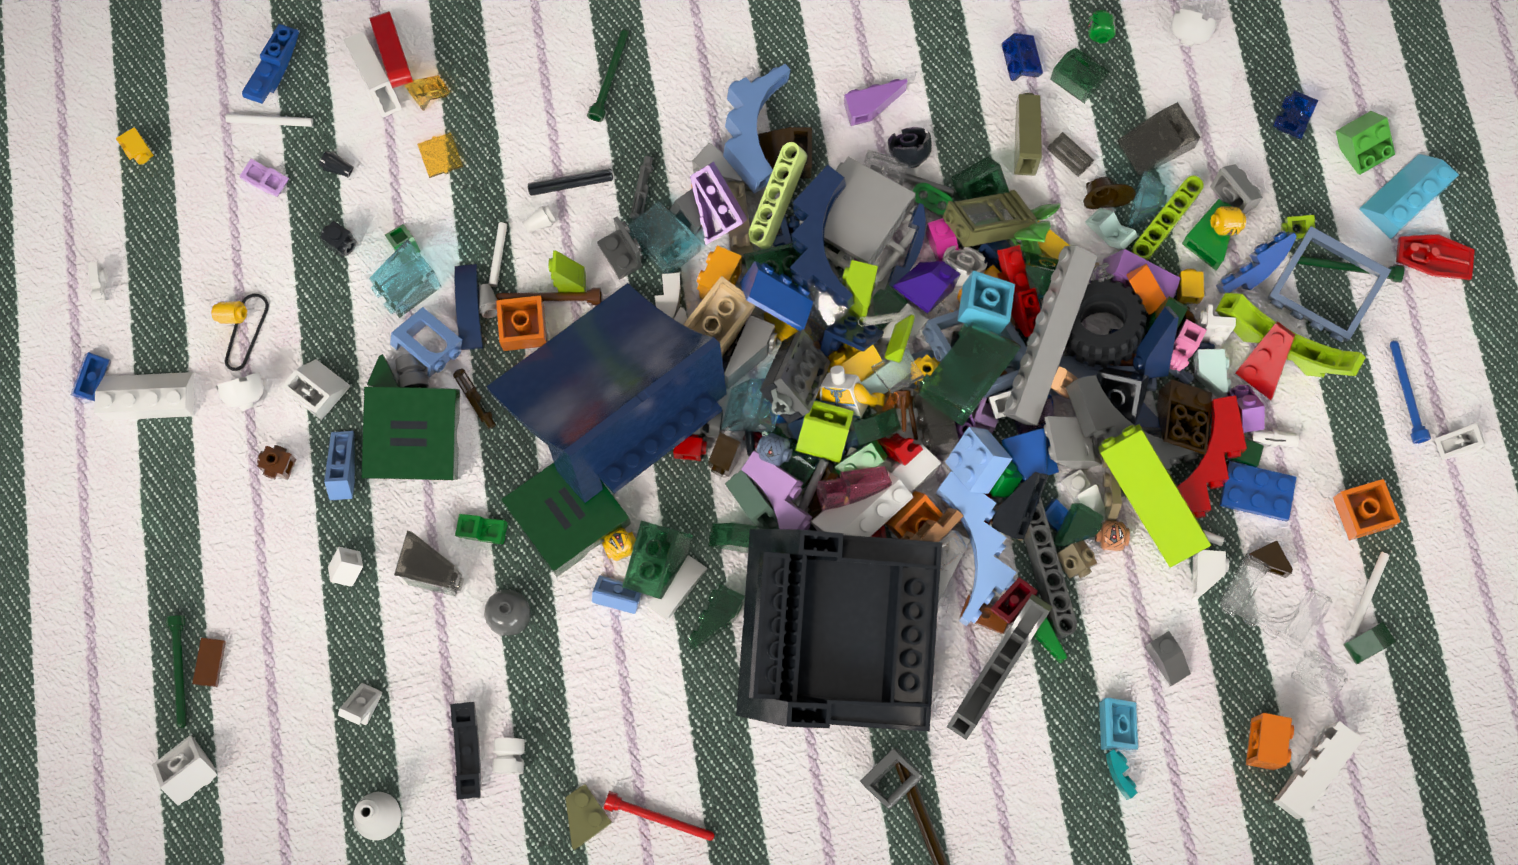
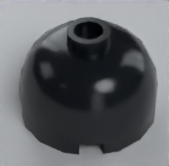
M905 128L901 130L902 134L897 136L895 133L892 134L888 139V148L891 157L897 164L916 168L930 156L932 150L931 135L929 131L926 133L924 128Z

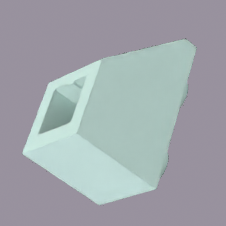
M1198 349L1193 356L1194 377L1217 398L1225 397L1231 389L1230 378H1227L1229 358L1225 357V349Z

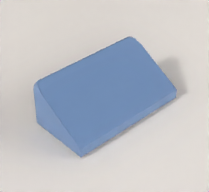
M599 575L592 592V603L635 614L643 587Z

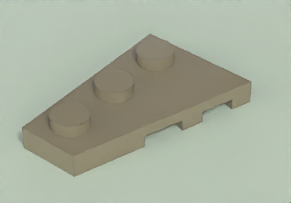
M1102 457V468H1105L1103 475L1105 521H1117L1122 506L1121 487Z

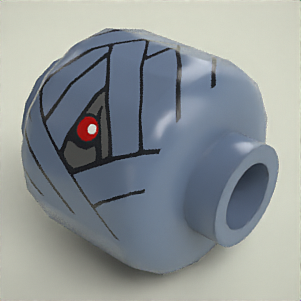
M774 433L762 436L757 446L759 458L777 467L781 466L784 462H788L793 452L790 449L789 440Z

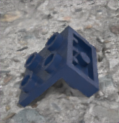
M845 314L825 330L820 350L825 356H829L845 343L860 351H865L883 337L884 331L878 329L875 325L867 324L868 326H863L866 323L860 320L858 324V319L855 316Z

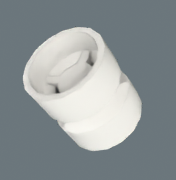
M494 739L493 752L497 757L493 759L492 773L508 775L524 773V760L521 759L525 749L524 739Z

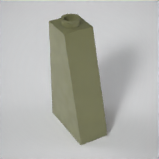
M1023 93L1018 95L1016 102L1014 175L1036 176L1042 159L1040 95Z

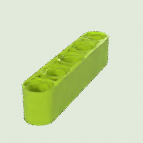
M1189 176L1185 179L1136 241L1131 250L1132 253L1149 261L1197 200L1204 187L1200 177ZM1187 187H1193L1195 192L1190 191ZM1175 202L1181 203L1183 207H1177ZM1162 218H1167L1171 223H1165ZM1149 234L1156 235L1158 240L1152 239ZM1137 250L1143 251L1146 256H1140Z

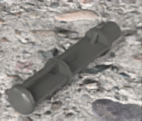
M649 156L644 157L643 165L640 166L638 183L630 218L635 221L643 219L644 207L648 196L649 173L653 172V158Z

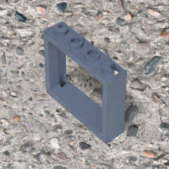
M1311 226L1306 231L1267 298L1271 300L1270 303L1276 308L1282 310L1284 307L1290 310V315L1301 321L1303 318L1311 322L1310 326L1318 331L1324 329L1331 333L1330 337L1332 339H1336L1339 342L1343 340L1349 341L1391 270ZM1310 241L1378 277L1347 330L1279 294Z
M959 310L927 321L922 331L926 338L925 341L929 343L935 358L941 362L947 378L952 381L957 394L961 396L966 405L1013 388V381L1018 375L1021 367L1020 362L1026 353L1027 347L1011 322L1007 324L1000 334H994L1017 371L974 385L941 331L962 323L958 321Z

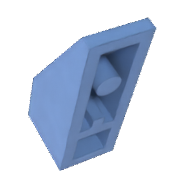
M354 431L331 432L324 480L329 500L353 499L355 483Z

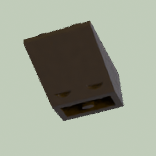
M788 127L758 134L759 145L772 169H774L782 147L786 143L794 142L807 154V160L800 178H811V127ZM797 151L791 155V158L796 156ZM786 172L783 178H786L789 172Z
M1170 380L1159 389L1157 414L1163 442L1205 455L1213 393L1175 380Z

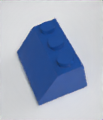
M754 261L740 281L746 300L799 331L804 330L813 305L810 290L803 285H795L785 274L778 275L768 264L762 263L761 265Z

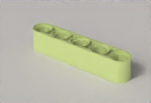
M794 142L786 143L782 147L748 231L750 242L761 249H768L773 245L807 160L806 152ZM797 151L796 156L791 158V155ZM786 172H789L788 176L785 179H783L784 174ZM780 192L779 198L775 199L776 194ZM772 213L771 218L767 220L768 214ZM764 233V237L758 241L759 236Z

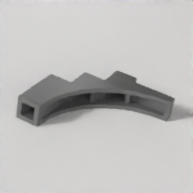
M1096 375L1076 379L1066 387L1085 438L1094 436L1095 439L1105 436V439L1112 436L1115 438L1122 434L1123 429L1134 425L1113 406L1103 392ZM1145 432L1167 470L1180 463V460H1184L1187 463L1198 458V452L1163 442V439Z
M1031 595L946 726L965 740L968 739L1017 660L1049 614L1052 606L1037 596Z

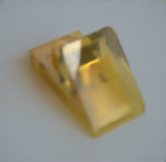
M439 75L416 79L412 83L404 85L423 111L430 100L447 97L450 92Z

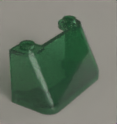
M971 322L970 325L967 323L963 325L958 332L960 338L931 376L926 374L919 383V386L922 388L918 395L962 427L1022 347L1015 341L974 322Z

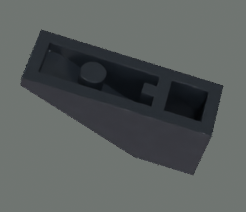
M1034 472L999 506L992 517L993 523L991 527L1012 538L1024 540L1049 475Z

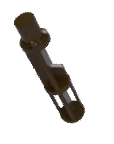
M464 369L456 370L453 373V377L480 418V421L484 422L488 429L494 428L496 423L492 419V413L486 412L481 405V396ZM464 373H465L466 377L468 378V380L470 381L471 385L473 386L472 389H471L470 385L468 384V382L466 381L465 377L463 376ZM458 377H459L460 381L462 382V384L464 385L465 389L467 390L466 393H465L464 389L462 388V386L460 385L459 381L457 380Z

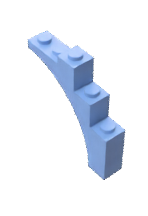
M951 471L938 488L936 495L949 505L950 508L956 509L964 515L960 520L969 536L974 554L975 575L973 590L968 605L959 620L967 626L970 621L975 623L982 612L979 608L982 604L988 605L994 597L995 593L992 590L1001 594L1004 589L1007 591L1016 581L1013 579L1016 571L994 557V555L999 557L1006 547L1003 542L1007 538L984 522L985 520L989 523L996 513L993 510L996 502L983 493L969 492Z

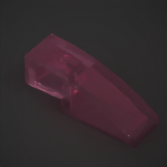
M885 466L841 472L839 479L818 481L816 495L822 511L871 497L890 487L892 481Z

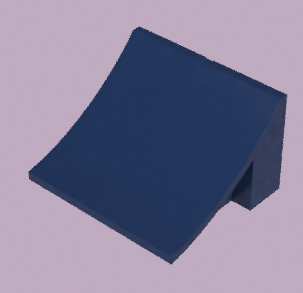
M628 283L486 386L491 395L509 413L548 445L557 472L584 503L603 490L600 479L613 494L627 485L722 412V407L717 402L727 395L721 347L715 337L696 332L674 320L644 298Z

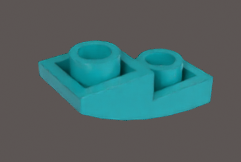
M1113 749L1106 754L1109 771L1123 797L1129 800L1138 793L1135 789L1137 786L1129 776L1125 777L1123 775L1129 769L1126 764L1128 762L1126 757L1120 751L1116 752Z

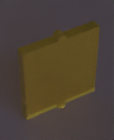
M451 133L439 137L433 136L432 139L417 144L429 178L444 173L447 175L449 171L463 167Z

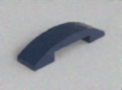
M921 203L915 206L908 227L915 229V233L903 266L895 265L892 268L885 287L887 289H891L895 283L911 270L921 251L926 228L924 205Z
M477 264L455 266V304L458 336L462 339L461 350L483 348L482 327L480 325Z

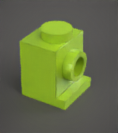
M1315 216L1285 218V223H1281V231L1294 232L1297 236L1295 240L1302 239L1311 226L1315 228ZM1294 225L1300 226L1298 233L1293 231Z

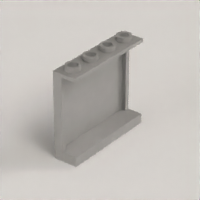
M848 156L845 162H841L836 169L838 173L845 177L846 187L836 199L828 215L824 241L863 263L873 265L915 205L916 193Z

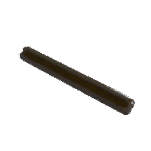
M898 762L895 767L903 784L912 773L903 764ZM916 784L906 795L934 865H948Z

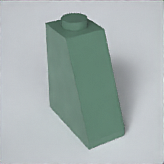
M742 470L734 474L725 485L749 519L759 529H779L772 504L755 482Z

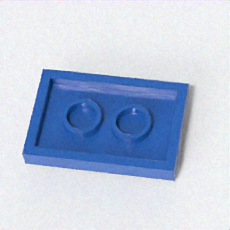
M1231 461L1227 463L1229 480L1223 484L1219 506L1285 522L1289 520L1296 476Z

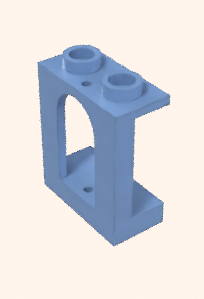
M424 307L391 332L390 345L396 350L402 346L428 368L427 376L429 378L434 373H440L446 366V363L451 359L455 360L462 351V339ZM427 325L446 341L447 348L441 353L430 352L416 341L413 336Z

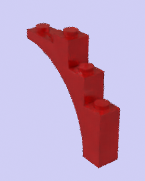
M1236 395L1212 400V423L1206 454L1188 479L1177 486L1196 519L1206 517V513H1209L1211 510L1207 486H1210V489L1220 488L1224 486L1223 483L1229 480L1225 456L1227 455L1228 459L1237 458L1247 449Z

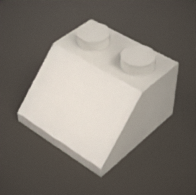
M191 735L152 764L160 788L177 805L189 800L196 791L211 783L214 777L217 776L212 762Z

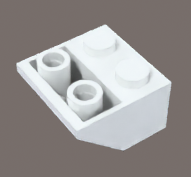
M315 359L296 369L281 387L290 397L322 420L351 386Z

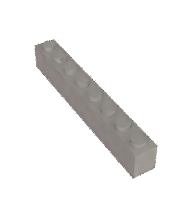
M1077 245L1064 246L1058 257L1059 262L1051 276L1049 289L1044 295L1042 309L1036 317L1034 331L1028 339L1029 345L1021 359V367L1013 381V389L1005 403L1003 415L1025 425L1038 424L1095 266L1097 255Z

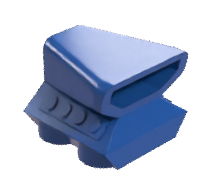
M1044 428L1001 440L1002 446L1011 456L1012 462L1023 477L1020 483L1025 482L1034 472L1047 475L1059 473L1057 463L1049 455L1048 448L1051 445Z

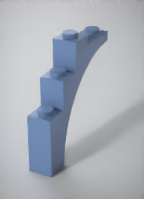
M786 64L779 68H773L763 77L755 78L752 83L747 77L740 81L736 80L731 83L728 89L727 100L735 109L727 114L725 128L733 137L725 143L723 157L754 194L767 186L773 171L759 145L757 119L770 96L788 82L790 68Z

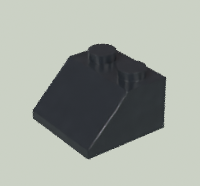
M1110 367L1102 368L1097 372V379L1103 392L1113 406L1128 421L1135 425L1145 400L1149 376Z

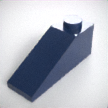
M1169 306L1164 307L1138 346L1136 357L1133 359L1134 369L1139 374L1147 375L1149 378L1165 377L1169 374L1179 317Z

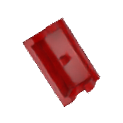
M890 426L883 428L877 435L871 437L872 439H877L889 458L904 466L923 450L921 445L913 443L914 439L911 437L905 439L897 432L891 435L890 438H887V433L892 430Z

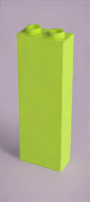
M1140 424L1136 426L1130 425L1123 429L1122 434L1115 438L1112 436L1102 441L1101 446H1099L1100 454L1170 568L1211 546L1207 535Z

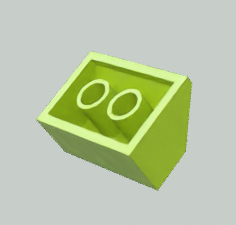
M851 260L850 267H845L842 285L853 294L854 304L848 312L863 322L864 319L862 317L868 316L878 266Z

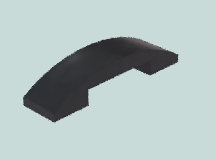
M475 702L450 704L457 775L455 776L457 800L481 798L480 745Z

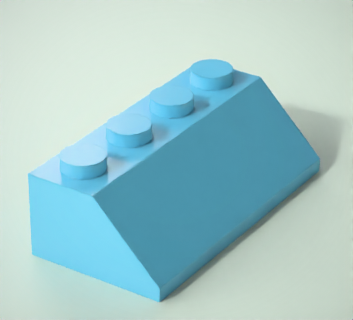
M1418 154L1361 206L1359 210L1392 239L1450 186L1459 174L1442 159Z

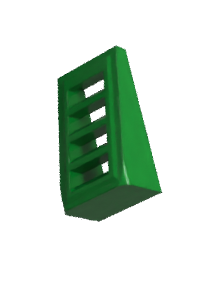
M1045 618L1034 637L1059 663H1062L1067 659V655L1049 621Z

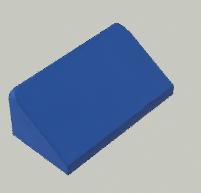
M87 352L83 358L70 395L95 402V391L105 375L110 360Z

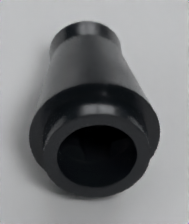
M325 151L319 163L323 171L347 178L350 177L354 166L347 163L333 151Z

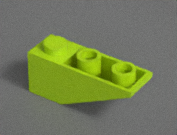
M553 250V258H549L548 263L553 286L557 287L558 292H586L585 267L562 253Z

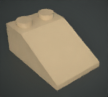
M721 276L683 325L701 334L715 337L720 343L723 357L733 344L755 305L746 300L743 291Z

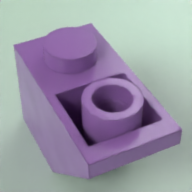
M1237 385L1231 388L1227 395L1228 397L1235 395L1237 397L1243 432L1263 430L1265 406L1249 385Z

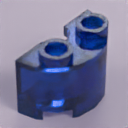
M1294 90L1291 97L1286 95L1281 105L1284 111L1281 116L1277 115L1272 127L1301 140L1319 100Z

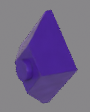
M944 261L920 262L895 283L893 288L928 314L953 292L961 274Z

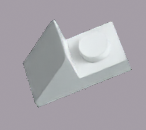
M1081 469L1061 481L1064 489L1085 520L1105 509L1098 486L1096 484L1092 486Z
M361 683L340 707L338 716L358 725L360 723L367 725L382 696V692Z

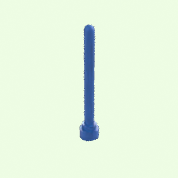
M1393 340L1390 342V348L1413 425L1412 433L1410 434L1412 443H1424L1431 440L1429 430L1422 426L1399 343Z

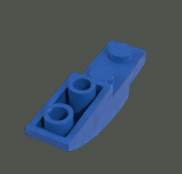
M278 24L260 54V63L242 91L243 98L263 104L269 93L275 92L293 54L299 35L298 30Z
M1281 231L1273 236L1274 240L1271 242H1264L1254 248L1255 251L1249 255L1253 263L1251 261L1239 267L1240 271L1237 273H1230L1220 279L1221 282L1216 285L1219 293H1230L1240 286L1243 289L1251 290L1272 274L1287 256L1297 237L1294 232Z

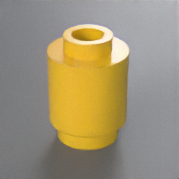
M222 301L213 305L211 314L213 320L220 324L242 323L245 320L247 308L241 301Z

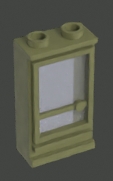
M1015 189L1004 194L973 198L954 203L949 201L943 216L946 224H948L964 248L1015 238L1014 234L1017 231L1029 227L1037 220Z

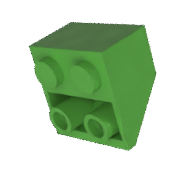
M1369 111L1336 130L1341 152L1359 175L1395 155L1388 118L1376 112Z

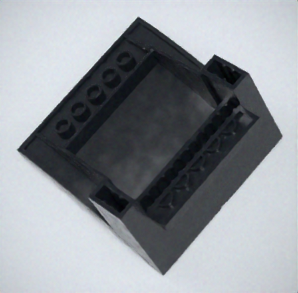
M750 529L736 716L785 727L830 728V725L930 732L942 542L843 535L844 533L798 529Z

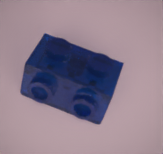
M1013 33L1002 42V50L1011 81H1016L1021 76L1039 77L1043 74L1034 35Z

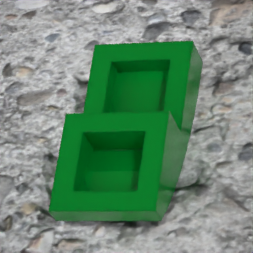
M459 514L455 536L504 545L508 522L505 520L487 519L477 515Z

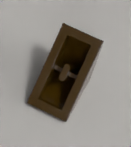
M1274 541L1247 554L1241 562L1284 578L1291 575L1293 571L1278 541Z

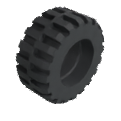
M1104 279V282L1092 280L1091 284L1087 285L1065 346L1070 356L1076 355L1078 362H1088V366L1095 367V365H1101V368L1108 367L1109 364H1113V366L1120 365L1121 360L1128 361L1132 358V353L1136 354L1138 346L1145 337L1147 317L1142 299L1139 295H1134L1132 288L1123 287L1124 284L1118 281L1111 283V280ZM1095 313H1109L1118 317L1124 325L1114 333L1100 335L1087 330L1082 325V321Z

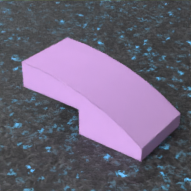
M250 159L239 176L245 182L275 197L279 196L289 181V178L271 167L268 169L253 159Z

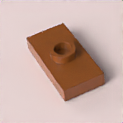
M970 595L967 596L959 618H961L968 605ZM983 603L979 608L982 614L974 624L1003 635L1007 622L991 611L992 604L989 603L987 605Z

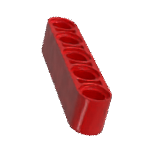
M390 11L369 17L392 89L412 83L413 79Z

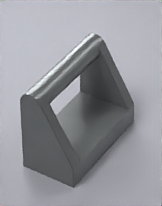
M692 188L675 200L668 212L689 239L695 236L702 225Z
M893 748L860 782L883 805L891 809L924 776L899 748ZM900 762L912 775L887 798L876 784Z

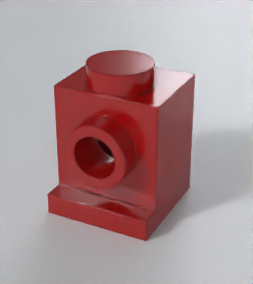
M690 435L674 448V458L701 461L702 455H706L707 441H703L698 435Z

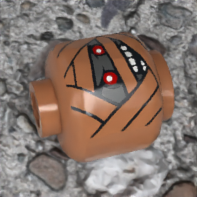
M1103 521L1100 528H1096L1095 542H1099L1102 550L1122 551L1125 546L1129 545L1130 529L1126 528L1123 522Z

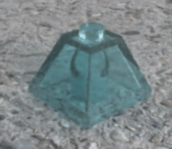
M1143 172L1135 189L1136 196L1132 202L1127 224L1128 228H1133L1158 213L1160 207L1165 206L1167 195L1164 194L1166 186L1149 172Z

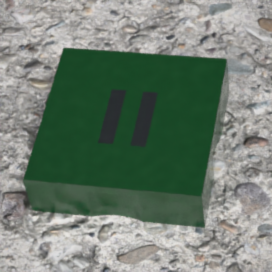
M364 387L362 478L458 480L459 447L457 443V428L460 415V389Z
M553 462L502 498L501 501L521 530L529 537L555 576L558 577L582 560L593 548L601 545V542H604L607 535L619 528L628 527L631 521L601 479L603 490L584 503L557 472Z

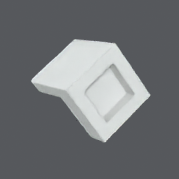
M338 547L328 566L330 582L353 586L363 568L360 551Z

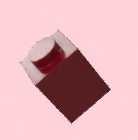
M1019 577L991 607V611L1008 624H1011L1015 621L1031 595L1036 596L1038 590Z

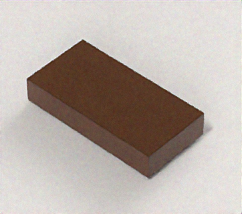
M201 638L192 684L218 688L226 641Z

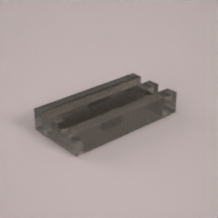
M1063 132L1047 147L1056 158L1078 177L1094 163V159ZM1056 146H1058L1060 149H1062V150L1066 153V155H1067L1069 158H1071L1072 160H1074V161H1075L1079 166H1081L1082 168L1079 169V168H1078L1072 161H1070L1062 152H1060V151L1056 148Z

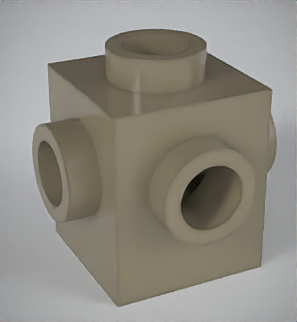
M1084 540L1073 543L1057 553L1062 569L1069 578L1079 576L1081 579L1092 573L1090 568L1098 564L1093 551Z

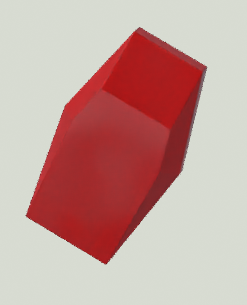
M1439 234L1401 236L1398 238L1396 262L1430 276L1471 280L1475 250Z

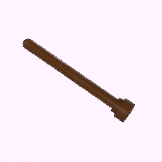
M591 288L587 292L496 294L497 300L541 295L543 301H587L591 305H598L602 302L601 288Z

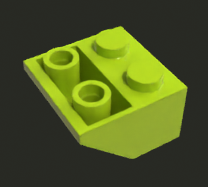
M814 401L810 412L804 417L795 451L840 463L854 411Z

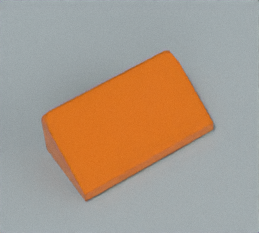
M1147 263L1126 274L1136 294L1142 299V304L1145 305L1148 315L1152 314L1166 300V297Z

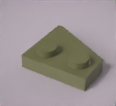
M583 784L565 797L571 844L574 850L612 824L586 784Z

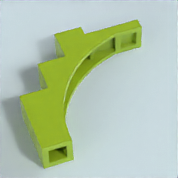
M1225 293L1215 310L1220 317L1236 318V326L1233 331L1243 342L1260 343L1276 323L1256 308L1243 294ZM1294 333L1296 336L1287 360H1292L1306 376L1324 378L1326 373L1356 376L1366 357L1361 352L1342 351Z

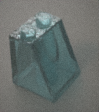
M408 239L369 278L373 285L370 287L377 298L382 296L386 301L383 303L384 307L390 314L395 313L398 318L405 315L442 287L434 270Z

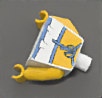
M834 366L823 380L816 399H819L822 403L854 411L852 418H862L868 405L871 407L876 405L884 407L885 394L879 392L870 394L861 384L857 375L845 374L842 366Z

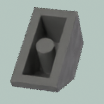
M1170 631L1144 647L1170 686L1191 674L1183 650Z

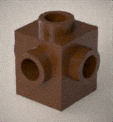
M274 445L273 448L265 446L264 451H261L258 455L257 467L263 472L262 475L274 480L276 477L288 480L297 459L292 454L287 453V449L281 446Z

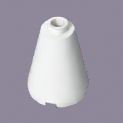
M373 792L364 796L358 802L354 810L353 820L357 831L363 837L378 841L395 833L400 825L402 814L395 798L384 792Z

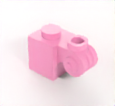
M1186 319L1175 336L1170 369L1180 372L1188 366L1189 361L1187 360L1198 349L1207 331L1206 329Z

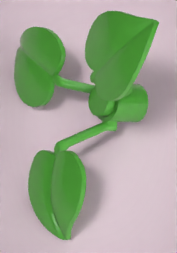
M1060 203L1044 204L1031 209V212L1037 218L1036 222L1029 227L1017 231L1014 234L1015 238H1011L1015 245H1020L1028 262L1037 260L1042 256L1038 242H1045L1046 235L1051 228L1050 221H1037L1052 216L1060 208ZM1000 218L985 219L975 224V226L999 222L1001 220Z

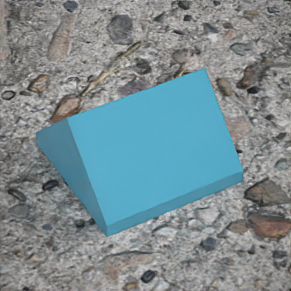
M1113 698L1103 699L1099 702L1101 750H1138L1136 702Z

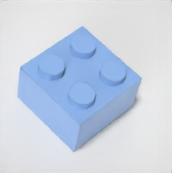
M968 427L945 463L969 492L988 494L1012 458L987 429Z

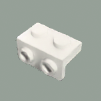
M1208 304L1205 310L1201 311L1200 318L1196 319V324L1207 330L1202 341H1209L1211 344L1225 343L1236 326V318L1213 316V304Z

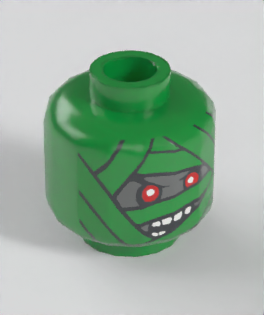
M1098 10L1088 18V36L1091 40L1103 44L1115 36V17L1105 10Z

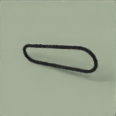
M253 293L242 300V303L245 304L249 298L259 297L265 302V310L242 365L236 368L228 364V358L239 323L234 325L225 356V365L232 371L241 370L247 363L264 322L269 304L263 295Z

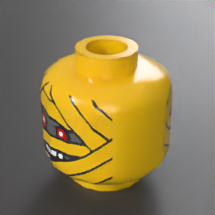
M1222 206L1211 216L1210 222L1218 235L1234 236L1238 235L1245 228L1246 216L1238 207Z
M619 528L607 535L604 542L601 543L608 559L612 558L614 561H619L634 554V545L637 544L633 532L628 533L625 528Z

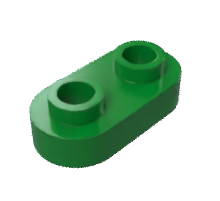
M919 183L913 189V192L916 193L915 202L917 204L921 203L930 212L938 216H944L946 208L940 209L938 205L941 202L948 205V202L952 201L949 195L928 183ZM921 192L928 194L926 198H921L919 195Z

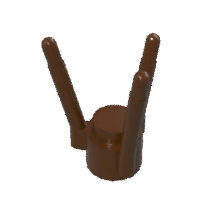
M893 390L895 393L888 395V398L892 396L891 400L895 403L894 408L901 409L902 431L906 432V409H908L913 438L916 441L918 440L911 391ZM889 416L883 424L881 430L886 427Z

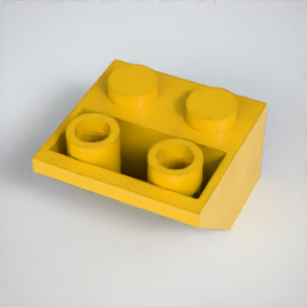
M843 343L837 351L826 356L831 362L827 370L829 373L832 367L842 366L845 374L857 375L860 382L885 365L874 345L865 351H860Z

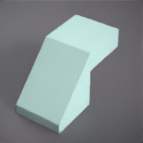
M1101 207L1085 221L1109 246L1120 250L1125 249L1138 237L1134 229L1120 224L1113 211Z

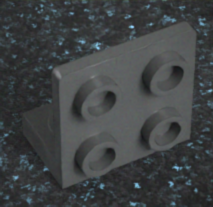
M617 216L613 218L616 231L597 241V244L620 280L642 268L641 259L643 256L640 252L642 249L636 239L632 240L629 234L631 231L625 221L621 222Z

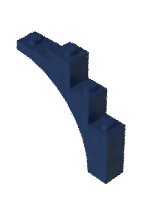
M827 165L792 202L795 216L804 222L791 234L793 247L802 254L790 267L791 278L797 285H804L808 289L814 284L820 292H827L831 295V299L835 304L840 307L843 305L849 310L854 304L853 294L840 283L832 271L824 249V234L828 215L836 199L846 187L845 177Z

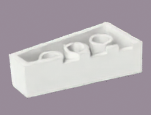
M1340 721L1326 726L1273 802L1296 819L1304 818V816L1307 818L1315 808L1313 804L1327 792V786L1337 777L1342 766L1351 757L1363 738Z

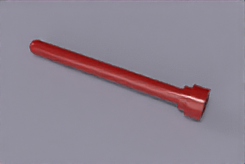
M609 791L603 809L613 812V810L618 811L619 809L708 841L713 840L715 837L712 831L623 801L622 797L618 796V793Z

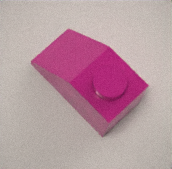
M943 218L927 223L925 234L936 261H942L945 251L951 246H957L955 250H959L957 238Z

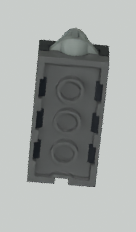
M803 329L782 341L760 388L763 397L772 404L773 413L783 417L788 424L810 412L831 363L820 349L817 350L815 348L813 340Z

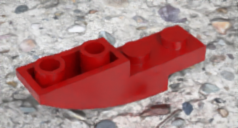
M1015 245L997 250L1002 272L997 273L998 279L1015 284L1011 314L1024 336L1028 337L1034 331L1036 317L1041 310L1036 288H1030L1021 247L1020 245Z

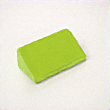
M910 315L895 324L884 356L886 359L898 363L902 361L915 320L914 315Z

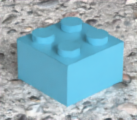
M973 270L963 284L958 321L1000 334L1010 322L1015 284Z

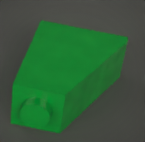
M1220 199L1216 201L1182 242V245L1216 271L1224 261L1230 236L1218 235L1211 226V216L1219 207H1231L1230 204L1222 202Z

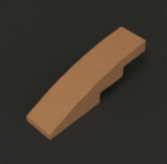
M948 508L937 522L928 519L916 534L906 531L901 539L938 542L949 533L964 515L956 509Z

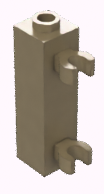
M731 181L727 185L746 215L747 220L728 232L730 251L742 256V265L753 264L754 253L752 242H750L748 235L750 224L744 182L737 183Z

